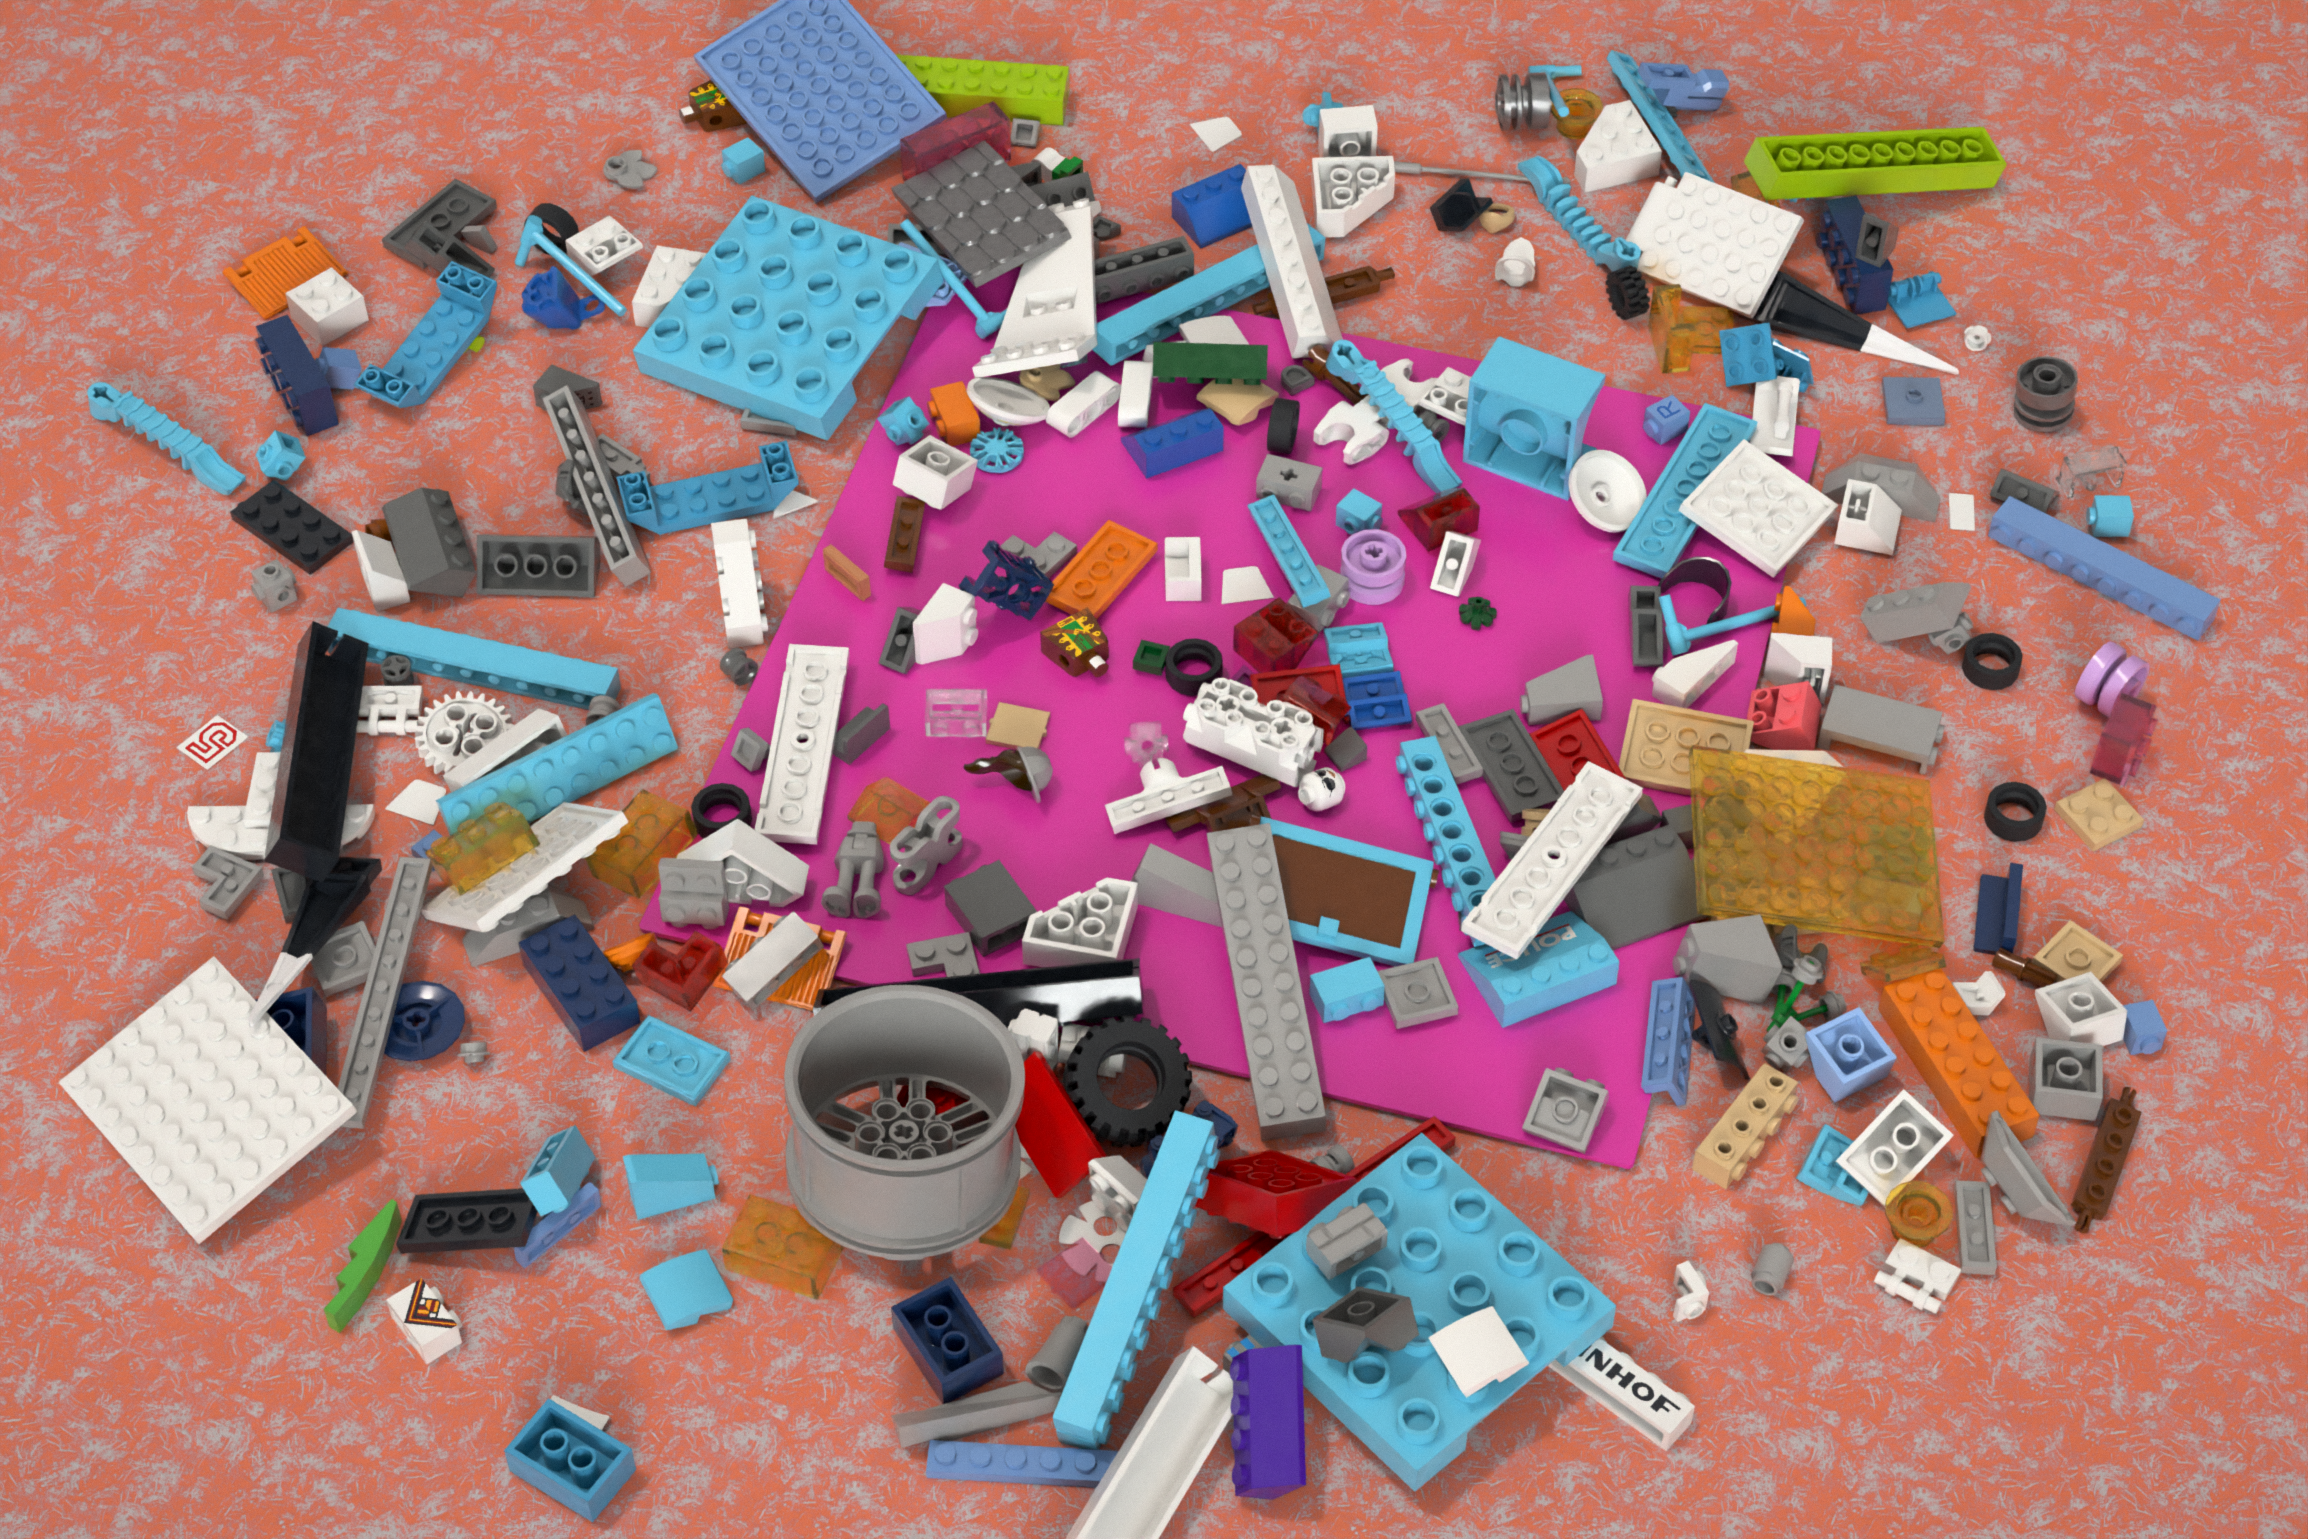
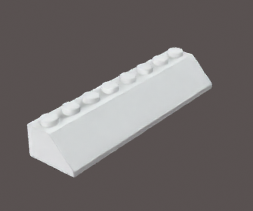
M1275 165L1247 166L1241 190L1292 358L1310 357L1308 352L1319 344L1323 345L1330 352L1333 344L1338 340H1343L1295 183Z

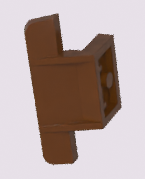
M1265 774L1256 776L1232 786L1233 795L1165 817L1166 824L1175 833L1199 822L1202 824L1206 823L1210 833L1248 827L1251 815L1272 819L1263 796L1281 789L1279 780Z

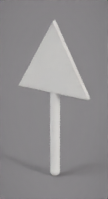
M793 490L774 509L773 518L775 519L815 504L818 500Z

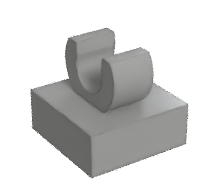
M750 728L740 729L730 755L748 770L755 771L760 769L763 759L769 757L771 745Z

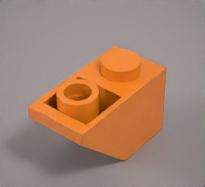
M1784 586L1783 593L1776 594L1774 611H1780L1778 623L1772 622L1771 633L1814 636L1815 618L1793 589L1789 586Z

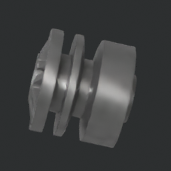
M1545 72L1527 73L1524 85L1522 86L1518 74H1512L1510 83L1507 74H1500L1498 76L1497 89L1495 91V111L1501 131L1509 130L1511 120L1514 130H1519L1523 117H1525L1528 129L1548 128L1552 101L1550 99L1551 90Z
M2036 357L2029 359L2020 366L2016 377V393L2013 406L2014 417L2019 424L2036 432H2054L2070 424L2074 416L2075 395L2078 383L2077 372L2073 366L2063 359L2055 357Z

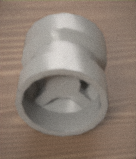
M1339 1144L1328 1149L1325 1156H1317L1310 1161V1163L1343 1174L1355 1168L1351 1156Z

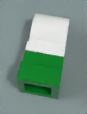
M1049 147L1041 151L1031 161L1041 164L1042 179L1045 182L1083 173L1082 159L1075 156L1071 159L1065 158Z

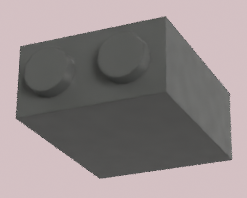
M1000 860L989 865H983L976 871L962 878H956L944 886L946 907L964 932H969L972 943L982 957L1022 939L1030 915L1037 912Z

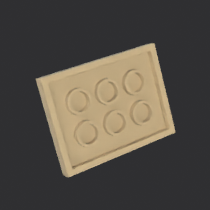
M1633 699L1619 768L1626 780L1641 787L1704 799L1716 795H1727L1715 784L1727 768L1744 751L1749 749L1754 721Z

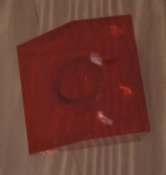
M1299 676L1289 686L1282 699V702H1288L1303 708L1312 715L1313 724L1324 729L1323 743L1327 745L1334 740L1347 720L1352 708L1340 695H1331L1323 690L1317 681L1311 678L1305 679L1302 676Z

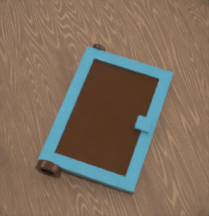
M1251 815L1248 826L1270 823L1292 940L1360 958L1370 957L1372 961L1395 967L1414 962L1429 887L1435 888L1439 870L1433 869L1434 861L1270 818Z

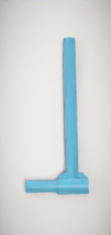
M1554 64L1528 66V73H1546L1551 90L1550 99L1561 117H1566L1569 114V109L1552 79L1565 76H1581V65L1555 66Z
M535 215L528 216L514 263L521 267L525 266L531 247L538 244L619 317L623 316L627 308L543 234L541 218Z
M909 219L903 221L900 227L923 254L938 259L942 277L977 318L975 326L977 335L984 339L1000 329L1007 309L1001 313H987Z
M1670 594L1658 597L1666 623L1664 628L1672 656L1688 652L1691 645L1690 641L1779 616L1780 611H1774L1775 605L1687 630L1686 626L1677 621ZM1803 597L1799 598L1806 607L1805 599Z

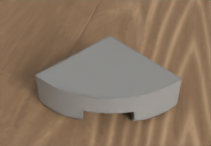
M485 225L465 226L461 231L464 238L477 249L487 253H493L497 249V245Z

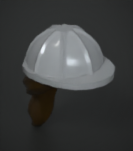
M1017 746L1016 750H1004L996 757L977 758L974 762L964 764L963 766L964 770L970 774L981 775L990 772L1002 774L1017 788L1031 791L1036 803L1041 802L1039 792L1048 785L1053 772L1048 755L1038 748Z

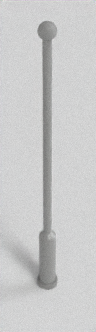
M1394 161L1395 172L1420 174L1421 172L1529 181L1523 175L1424 167L1420 163ZM1563 177V184L1570 185V179Z

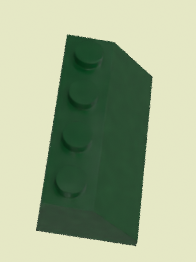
M1153 342V376H1158V382L1175 383V377H1187V383L1204 384V378H1215V384H1232V379H1244V385H1261V379L1267 380L1268 345Z

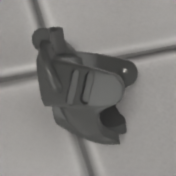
M567 459L558 466L555 494L571 503L572 508L581 510L583 514L589 516L572 474L575 462Z
M1787 924L1781 934H1775L1773 945L1782 968L1792 971L1795 966L1793 961L1796 958L1800 959L1808 955L1816 958L1821 963L1822 970L1824 969L1828 956L1826 945L1818 943L1810 953L1801 952L1797 946L1798 928L1794 924ZM1823 974L1822 978L1817 979L1816 982H1824L1826 975Z

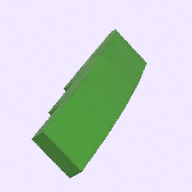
M393 1199L387 1203L348 1246L351 1262L336 1277L340 1291L324 1308L329 1327L338 1333L344 1329L365 1302L380 1278L393 1250L402 1222L398 1204Z

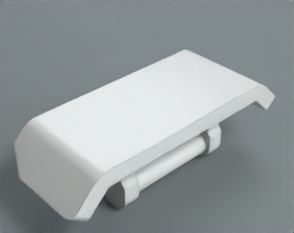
M1777 376V379L1756 382L1752 420L1757 421L1758 424L1756 431L1750 439V444L1763 453L1793 457L1800 384L1798 378Z

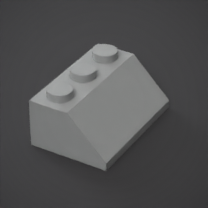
M1942 582L1908 590L1902 589L1884 595H1874L1869 597L1860 619L1877 643L1953 629L1971 586L1969 583Z

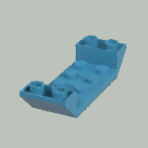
M451 261L436 280L441 293L440 297L383 369L369 364L354 383L355 388L398 408L424 404L489 321L497 282Z
M787 440L758 446L761 463L649 487L645 471L617 476L627 521L661 535L774 510L799 484Z

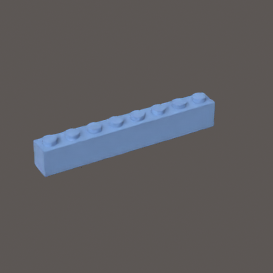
M2011 496L2007 498L1992 517L1988 537L2197 641L2215 619L2221 599Z

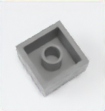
M2036 1037L2029 1059V1100L2037 1112L2041 1115L2095 1121L2103 1099L2102 1045Z

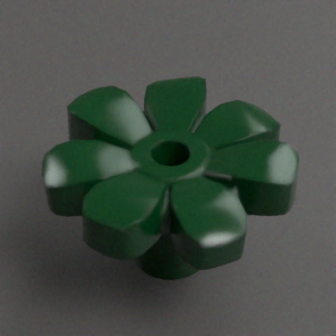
M1471 597L1468 599V605L1461 604L1459 607L1460 620L1463 624L1471 622V629L1480 630L1481 623L1486 627L1493 624V619L1497 616V610L1490 607L1491 601L1482 597Z

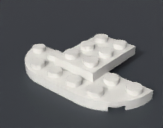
M257 752L246 806H188V821L196 841L205 845L207 849L212 845L244 860L264 859L281 752ZM374 804L346 805L340 851L343 850V845L355 837L360 839L368 831L376 813Z

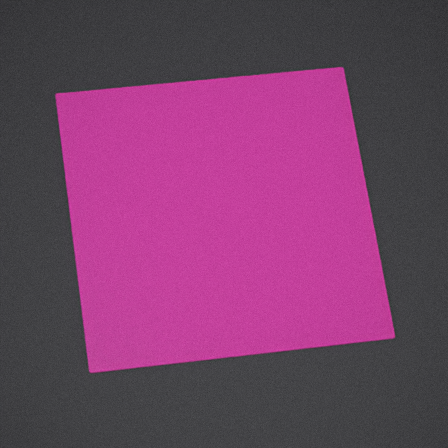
M1015 267L977 288L968 278L963 285L987 313H1001L1008 308L1022 267ZM1140 292L1096 304L1097 323L1154 294ZM955 293L947 305L929 307L878 415L879 417L894 402L910 396L913 402L921 408L924 417L930 424L922 430L924 435L918 441L911 445L909 442L897 446L887 436L886 430L876 419L703 789L712 784L719 783L733 784L743 789L749 797L752 822L750 827L755 830L768 758L763 759L759 770L750 771L730 754L740 729L750 728L771 745L782 680L786 670L789 644L849 648L850 657L837 732L866 706L875 710L882 703L889 708L890 729L850 765L835 755L832 756L817 845L774 842L809 865L803 896L784 907L770 906L769 901L752 900L751 905L729 903V912L725 925L715 929H706L702 924L690 923L684 927H675L671 922H662L659 904L661 883L659 881L640 921V931L645 934L655 932V935L658 937L724 952L739 906L749 908L751 912L761 915L766 912L779 916H788L794 911L804 922L820 925L823 930L835 932L837 929L848 933L833 979L858 985L940 978L946 977L945 971L913 976L906 944L965 933L945 905L944 886L956 878H962L976 871L983 865H989L1000 860L1037 912L1041 910L1043 913L1058 906V901L1078 891L1082 894L1096 887V882L1106 877L1131 881L1150 843L1212 872L1207 842V833L1209 831L1206 823L1202 824L1199 822L1173 833L1167 826L1165 818L1114 834L1105 805L1144 791L1140 772L1143 766L1150 760L1155 770L1160 768L1157 758H1166L1172 761L1181 778L1190 777L1222 766L1230 787L1262 775L1260 772L1185 742L1183 734L1187 721L1183 720V715L1189 703L1194 704L1198 696L1184 695L1172 689L1166 679V666L1162 676L1134 670L1132 661L1141 640L1167 645L1170 648L1175 643L1185 639L1197 638L1207 640L1221 652L1223 661L1222 678L1227 680L1231 679L1243 665L1255 674L1330 665L1323 629L1317 636L1298 627V631L1274 645L1256 628L1257 622L1277 601L1280 600L1287 606L1288 600L1294 594L1292 587L1251 517L1247 506L1261 500L1256 498V480L1267 454L1323 467L1322 488L1312 511L1280 504L1315 566L1319 564L1340 574L1341 549L1345 540L1351 534L1336 526V505L1353 488L1382 504L1381 517L1383 522L1379 530L1390 532L1399 538L1406 550L1403 589L1395 599L1380 605H1367L1349 598L1344 608L1340 607L1335 613L1330 626H1325L1324 628L1383 623L1388 637V650L1393 661V672L1400 671L1404 694L1407 693L1412 723L1356 730V733L1367 745V760L1343 772H1340L1324 753V749L1344 730L1349 728L1350 725L1342 724L1319 727L1324 729L1323 746L1320 753L1314 752L1313 760L1317 762L1313 771L1327 767L1339 773L1345 782L1343 799L1336 806L1315 812L1300 801L1298 796L1299 786L1294 787L1279 781L1281 789L1263 796L1273 820L1434 861L1433 845L1431 841L1427 842L1423 832L1424 823L1422 819H1417L1415 815L1413 796L1409 797L1407 795L1404 774L1398 773L1395 762L1396 756H1399L1401 742L1425 738L1424 733L1415 720L1416 712L1444 703L1457 726H1461L1514 709L1527 732L1531 733L1548 724L1528 725L1526 713L1521 714L1519 698L1520 695L1525 693L1526 682L1583 656L1592 654L1603 704L1601 719L1591 721L1619 767L1632 700L1638 699L1664 704L1652 696L1654 684L1652 677L1659 667L1632 666L1628 611L1630 586H1658L1661 578L1614 561L1613 552L1626 531L1613 533L1593 526L1579 513L1571 496L1567 501L1462 462L1465 426L1436 413L1437 418L1445 419L1450 424L1449 431L1440 443V447L1447 463L1463 482L1461 486L1441 497L1435 493L1416 472L1413 465L1414 455H1404L1403 452L1408 442H1397L1395 438L1399 431L1396 428H1387L1389 430V437L1379 451L1356 464L1348 465L1343 461V450L1348 442L1334 440L1326 445H1319L1313 441L1314 430L1328 411L1339 402L1346 401L1353 407L1355 404L1328 380L1320 381L1313 374L1311 375L1315 378L1314 385L1291 396L1281 385L1282 370L1291 365L1304 367L1302 364L1303 360H1310L1311 362H1314L1311 357L1292 358L1281 320L1223 309L1211 316H1231L1249 345H1268L1267 380L1261 379V382L1278 392V398L1295 400L1300 403L1297 434L1291 454L1267 450V433L1273 405L1259 409L1255 420L1239 426L1230 423L1226 417L1213 411L1224 426L1223 451L1146 479L1121 442V437L1146 428L1118 427L1120 397L1114 405L1071 438L1046 423V419L1035 424L1023 426L998 425L974 405L980 419V432L993 431V428H1001V431L1009 429V431H1013L1016 437L1021 438L1024 447V456L1021 463L1014 469L1003 473H990L976 467L971 489L942 510L933 508L925 502L913 573L883 568L897 496L921 500L913 495L906 494L902 489L892 485L899 456L929 435L946 443L944 437L939 438L937 434L935 417L930 418L928 413L927 401H930V389L963 381L967 389L968 383L975 379L972 367L981 361L980 358L991 353L990 350L994 348L1000 331L998 329L986 338H980L975 331L977 318ZM1180 332L1160 342L1184 341ZM1341 333L1343 340L1352 342L1365 359L1375 360L1379 370L1401 359H1409L1414 362L1412 365L1413 373L1409 379L1412 382H1424L1430 378H1439L1447 367L1472 377L1482 362ZM1145 349L1112 366L1093 350L1079 361L1061 363L1060 370L1068 372L1073 377L1075 386L1058 390L1060 394L1059 399L1095 371L1101 372L1121 385L1124 361H1142ZM1021 370L985 377L998 378L1020 384L1019 375ZM1158 377L1153 378L1147 428L1196 410L1208 409L1196 397L1215 378H1204V384L1187 383V377H1175V383L1158 382ZM1603 386L1591 410L1582 443L1595 447L1597 450L1614 452L1630 462L1641 476L1648 497L1687 432L1660 445L1646 434L1643 429L1645 408L1664 398ZM1045 399L1048 402L1050 408L1054 403L1057 402ZM1681 402L1690 411L1689 429L1702 406ZM1735 413V414L1744 416V417H1746V418L1752 419V416H1750V415ZM1795 425L1793 457L1765 454L1808 483L1821 432L1814 428ZM971 442L952 446L970 456ZM1008 455L1014 460L1017 458L1016 455ZM991 461L987 463L989 466H995L996 464ZM1108 520L1158 543V551L1096 620L1108 639L1109 658L1106 661L1109 668L1101 677H1095L1089 670L1077 677H1073L1041 652L1040 632L1072 616L1071 614L1044 602L1039 611L1029 621L1021 615L1017 616L1008 609L1001 610L995 603H988L979 596L975 597L978 637L972 646L969 645L962 655L926 664L915 662L907 674L878 663L897 607H913L922 611L943 583L960 589L959 584L965 575L977 580L987 563H990L982 552L989 540H995L1001 546L1012 535H1015L1036 548L1055 531L1077 545V553L1049 578L1052 582ZM1699 526L1678 563L1695 556L1711 557L1720 561L1728 569L1732 584L1727 614L1723 619L1775 605L1776 594L1781 592L1788 563L1773 578ZM1446 531H1454L1481 539L1473 569L1459 597L1430 589ZM1200 537L1201 601H1166L1165 538ZM832 544L869 576L870 597L864 601L860 600L825 570L824 548ZM997 566L995 573L999 577H1007L1005 569ZM1250 566L1258 567L1274 597L1221 604L1223 571ZM1692 581L1679 583L1669 588L1666 592L1661 593V596L1670 594L1677 621L1686 626L1687 630L1706 625L1711 613L1723 600L1715 589L1703 583ZM1019 584L1014 585L1008 595L1013 594L1018 589ZM1036 586L1031 588L1032 592H1039L1043 587ZM1471 597H1482L1491 601L1490 607L1496 608L1497 616L1493 619L1492 625L1486 627L1481 623L1480 630L1471 629V622L1469 624L1461 622V615L1459 614L1460 605H1468V599ZM1021 602V603H1020V604H1022L1025 608H1027V609L1029 610L1030 604H1029L1028 602H1027V603H1024V602ZM1662 612L1663 667L1674 658L1731 640L1738 642L1735 663L1687 709L1747 719L1751 692L1756 690L1774 618L1690 641L1691 645L1688 652L1672 656L1664 628L1666 623ZM1198 659L1186 660L1176 666L1179 671L1189 675H1201L1212 668L1210 664ZM999 702L1050 712V719L1046 727L1047 736L1043 737L1039 749L1048 755L1053 772L1048 785L1039 792L1041 798L1039 803H1036L1031 791L1017 788L998 772L975 775L966 772L963 768L964 764H970L977 758L996 757L1004 750L1012 749L986 744L985 739L990 728L989 720L994 718ZM801 739V740H799L798 742H799V743H805V742H807L808 740H807V739ZM1482 776L1457 784L1456 786L1497 880L1512 860L1509 859V855L1499 843L1500 831L1521 834V827L1525 826V819L1510 823ZM1642 787V793L1651 797L1661 816L1663 810L1693 803L1699 804L1702 810L1707 800ZM948 796L955 799L960 805V819L953 828L962 833L963 845L961 850L947 864L942 865L938 863L934 876L919 892L913 895L898 892L893 885V871L899 863L895 862L890 856V843L905 827L911 826L915 828L918 816L935 798ZM720 804L709 808L703 816L713 822H725L735 818L739 814L740 809L733 805ZM942 809L937 813V817L942 819L951 810ZM692 813L671 858H677L679 853L704 839L700 837L694 828ZM856 821L874 822L877 825L876 832L879 835L883 851V870L880 873H875L874 889L879 892L882 900L880 911L868 918H859L853 911V899L858 891L860 874H854L851 896L852 905L849 917L833 915L825 910L821 904L822 894L826 888L837 886L839 870L836 868L834 859L844 837L847 836V832L852 829V824ZM1658 823L1652 830L1660 828V823ZM948 839V843L953 842L952 839ZM1706 846L1688 849L1687 852L1690 859L1692 860L1698 850H1708ZM901 848L899 851L905 852V848ZM1552 855L1549 858L1558 859L1559 857ZM1435 861L1433 869L1439 870L1435 888L1429 887L1414 962L1438 957L1458 1004V1015L1396 1029L1384 1000L1382 1006L1372 1011H1362L1340 1021L1333 1020L1323 1023L1309 995L1310 975L1364 958L1292 940L1322 1096L1425 1121L1435 1115L1446 1126L1625 1169H1631L1634 1166L1652 1093L1646 1094L1641 1087L1652 981L1679 977L1674 972L1672 962L1689 924L1612 950L1620 961L1616 985L1504 1028L1501 1027L1458 958V953L1471 949L1474 945L1469 935L1465 936L1464 932L1459 931L1458 912H1455L1452 905L1451 889L1445 888L1442 879L1441 865H1436ZM912 871L902 881H913L916 878V874ZM1699 880L1704 892L1706 884ZM1564 899L1549 919L1570 911ZM1138 904L1123 960L1140 958L1144 995L1143 1014L1137 1015L1133 1021L1139 1022L1144 1017L1152 1020L1150 1025L1157 1029L1160 1024L1167 1028L1168 1032L1166 1035L1171 1040L1177 1037L1182 1044L1179 1050L1181 1054L1187 1053L1190 1060L1189 1064L1250 1078L1222 927ZM746 924L744 929L758 932L759 927ZM1022 939L982 957L972 943L980 974L1043 968L1023 964ZM822 942L823 948L830 950L831 944ZM1372 961L1377 971L1395 967ZM1085 1020L1072 1021V1024L1088 1027L1100 1026L1103 1021L1099 1023H1087ZM1058 1026V1033H1062L1063 1026ZM1556 1067L1563 1068L1573 1073V1078L1584 1082H1586V1079H1593L1605 1085L1604 1089L1608 1090V1102L1598 1127H1595L1585 1154L1522 1130L1546 1068L1555 1070Z

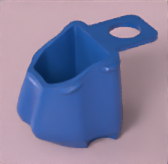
M552 266L544 274L537 273L522 292L523 312L551 329H578L581 326V321L598 315L605 310V303L595 294L580 300L564 275L555 266ZM591 301H599L598 306L594 310L586 311V306Z

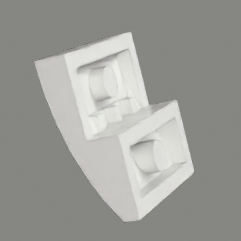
M1231 316L1204 317L1179 325V332L1186 343L1249 345Z
M1493 1306L1461 1318L1428 1337L1466 1398L1494 1379L1502 1382L1529 1364Z

